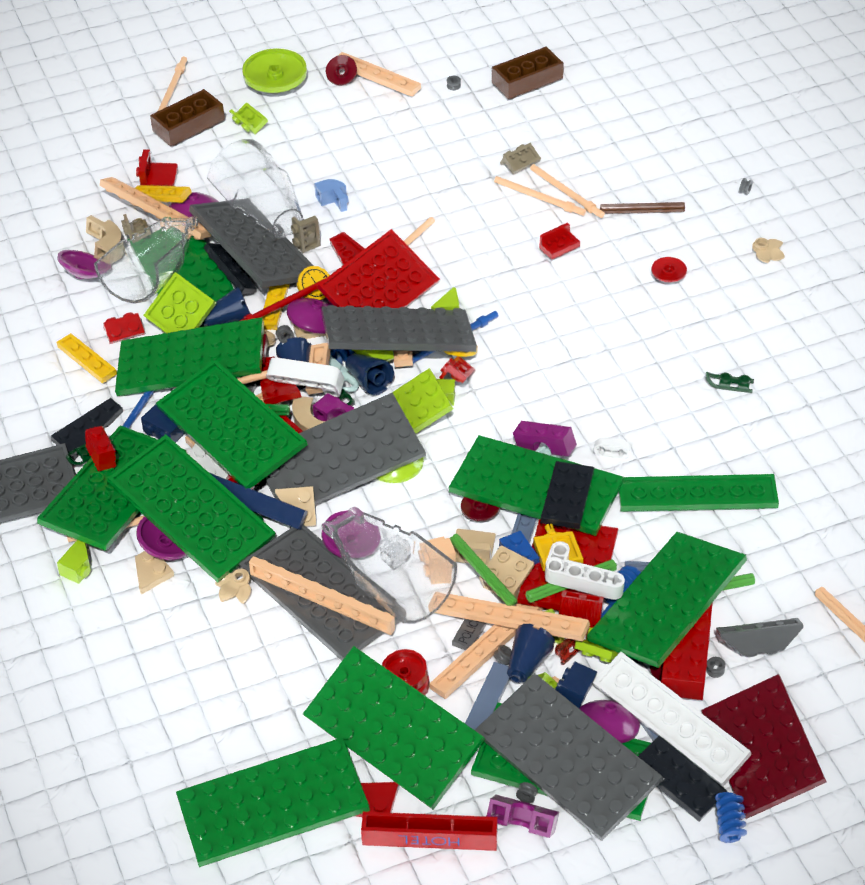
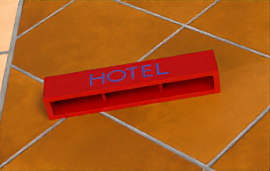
M365 811L362 814L361 838L363 846L497 851L498 817Z

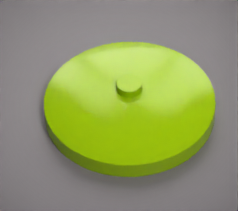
M273 48L262 50L251 55L244 62L242 67L243 79L248 86L261 92L279 93L288 91L300 85L306 78V61L301 55L288 49Z

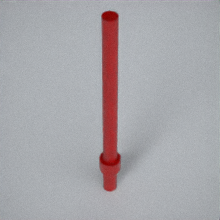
M324 279L254 314L250 313L240 321L264 317L290 304L292 301L318 290L316 288L317 285Z

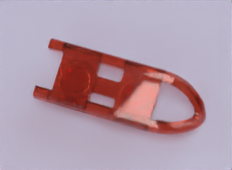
M567 638L556 645L555 654L560 657L561 665H565L580 651L575 649L576 640ZM573 646L574 650L569 652V649Z

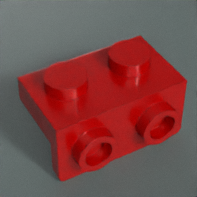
M568 222L540 235L539 248L551 260L580 247V241L570 232V224Z
M133 312L124 314L123 317L117 319L116 317L106 319V322H103V330L106 332L109 344L145 335L138 313L133 314Z

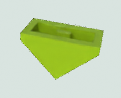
M455 287L451 288L431 306V309L444 308L445 310H453L454 308H459L457 289Z

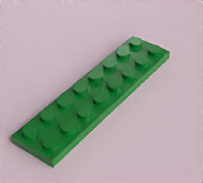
M774 474L624 477L623 484L619 490L620 512L768 509L779 507Z

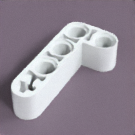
M271 358L266 374L269 380L321 388L325 394L329 393L334 397H340L344 383V376L337 367L282 358Z
M558 541L551 546L545 568V579L548 583L613 600L622 597L625 578L622 574L570 561V548L565 542Z

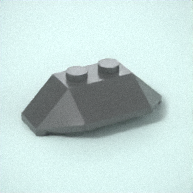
M799 618L716 627V632L742 655L754 657L758 653L776 654L778 651L785 650L804 626Z

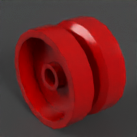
M409 649L396 650L383 660V667L423 695L427 694L430 687L426 660L420 653Z

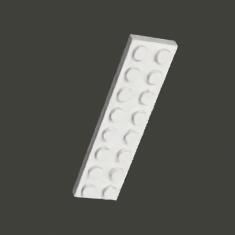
M622 652L614 658L593 682L595 687L613 701L625 707L642 724L656 735L664 738L722 787L752 755L750 750Z

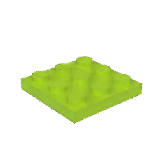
M175 272L143 316L165 333L200 327L217 302Z
M430 368L392 392L415 434L454 409Z

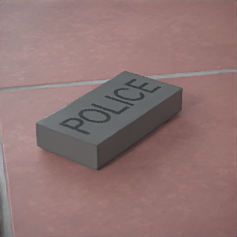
M464 619L452 640V646L466 651L479 639L487 623Z

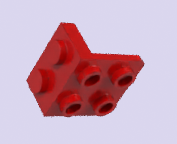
M143 149L142 156H139V167L136 168V177H139L140 185L174 186L178 164L152 163L150 149Z

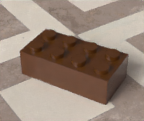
M545 46L492 66V83L507 99H511L563 79L564 62Z
M202 89L151 114L150 119L152 131L171 147L225 120L223 104L207 90Z

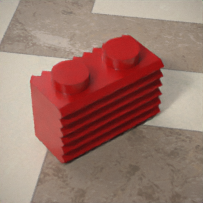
M103 426L86 429V448L93 463H95L97 471L114 468L116 466L115 449Z
M563 590L559 614L587 619L590 623L589 627H594L601 619L604 597Z

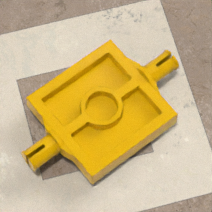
M549 524L545 526L546 535L533 537V544L540 558L543 571L546 568V561L551 546L558 541L569 545L570 561L583 564V557L572 531L564 533L555 532L553 525L550 524L549 527Z

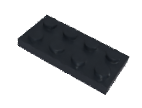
M555 462L540 523L580 529L595 467Z
M660 735L638 756L662 776L663 780L657 787L699 822L716 806L715 796L718 793L727 792L724 787L708 776Z

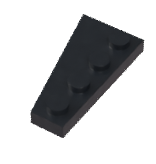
M206 243L204 250L214 260L217 267L227 276V279L236 288L239 287L243 295H254L257 288L250 276L244 273L245 270L221 244Z
M110 397L50 436L51 441L56 445L65 443L69 453L75 448L86 444V429L103 426V428L109 427L123 413V409ZM78 453L71 456L74 461L79 457Z

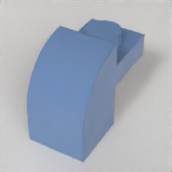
M327 179L314 183L315 197L321 206L335 203L340 212L347 211L349 200L346 193V185L343 182Z

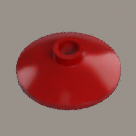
M662 257L653 262L651 272L654 277L661 281L676 282L685 277L687 266L678 258Z

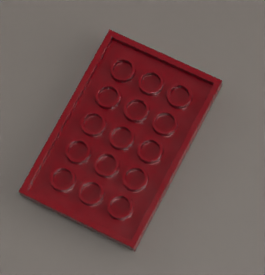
M779 674L701 710L705 717L751 751L752 755L729 780L734 793L744 797V801L739 804H743L745 807L742 812L745 813L746 819L827 783Z

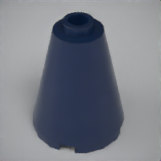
M234 288L217 300V304L205 318L203 324L204 326H212L240 321L244 319V316L250 314L240 288Z
M289 338L286 343L282 344L280 342L277 345L276 356L282 359L309 362L312 344L307 342L306 338ZM296 385L300 391L306 389V386Z
M357 353L349 355L346 359L345 366L361 387L371 395L382 394L388 389L386 388L388 383L393 381L394 369L386 360Z
M522 624L515 631L507 674L513 682L523 683L527 681L553 651L555 640L542 627L538 630L533 628L534 624Z

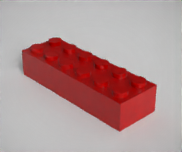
M713 603L663 663L661 683L681 698L703 700Z

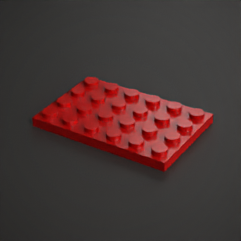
M390 229L321 281L316 288L336 307L371 306L373 308H382L387 306L390 308L409 306L436 285L440 278Z
M539 519L534 537L547 534L545 529L547 524L540 523L541 519ZM553 525L555 532H573L583 557V564L595 566L612 559L618 536V528L601 525L597 535L594 536L568 527ZM540 560L538 564L534 565L521 585L517 603L559 610L563 591L532 603L526 599V592L528 590L548 583L545 579V571H543ZM566 589V590H565V591H571V592L589 594V593H585V592H581V591H577V590H573V589Z

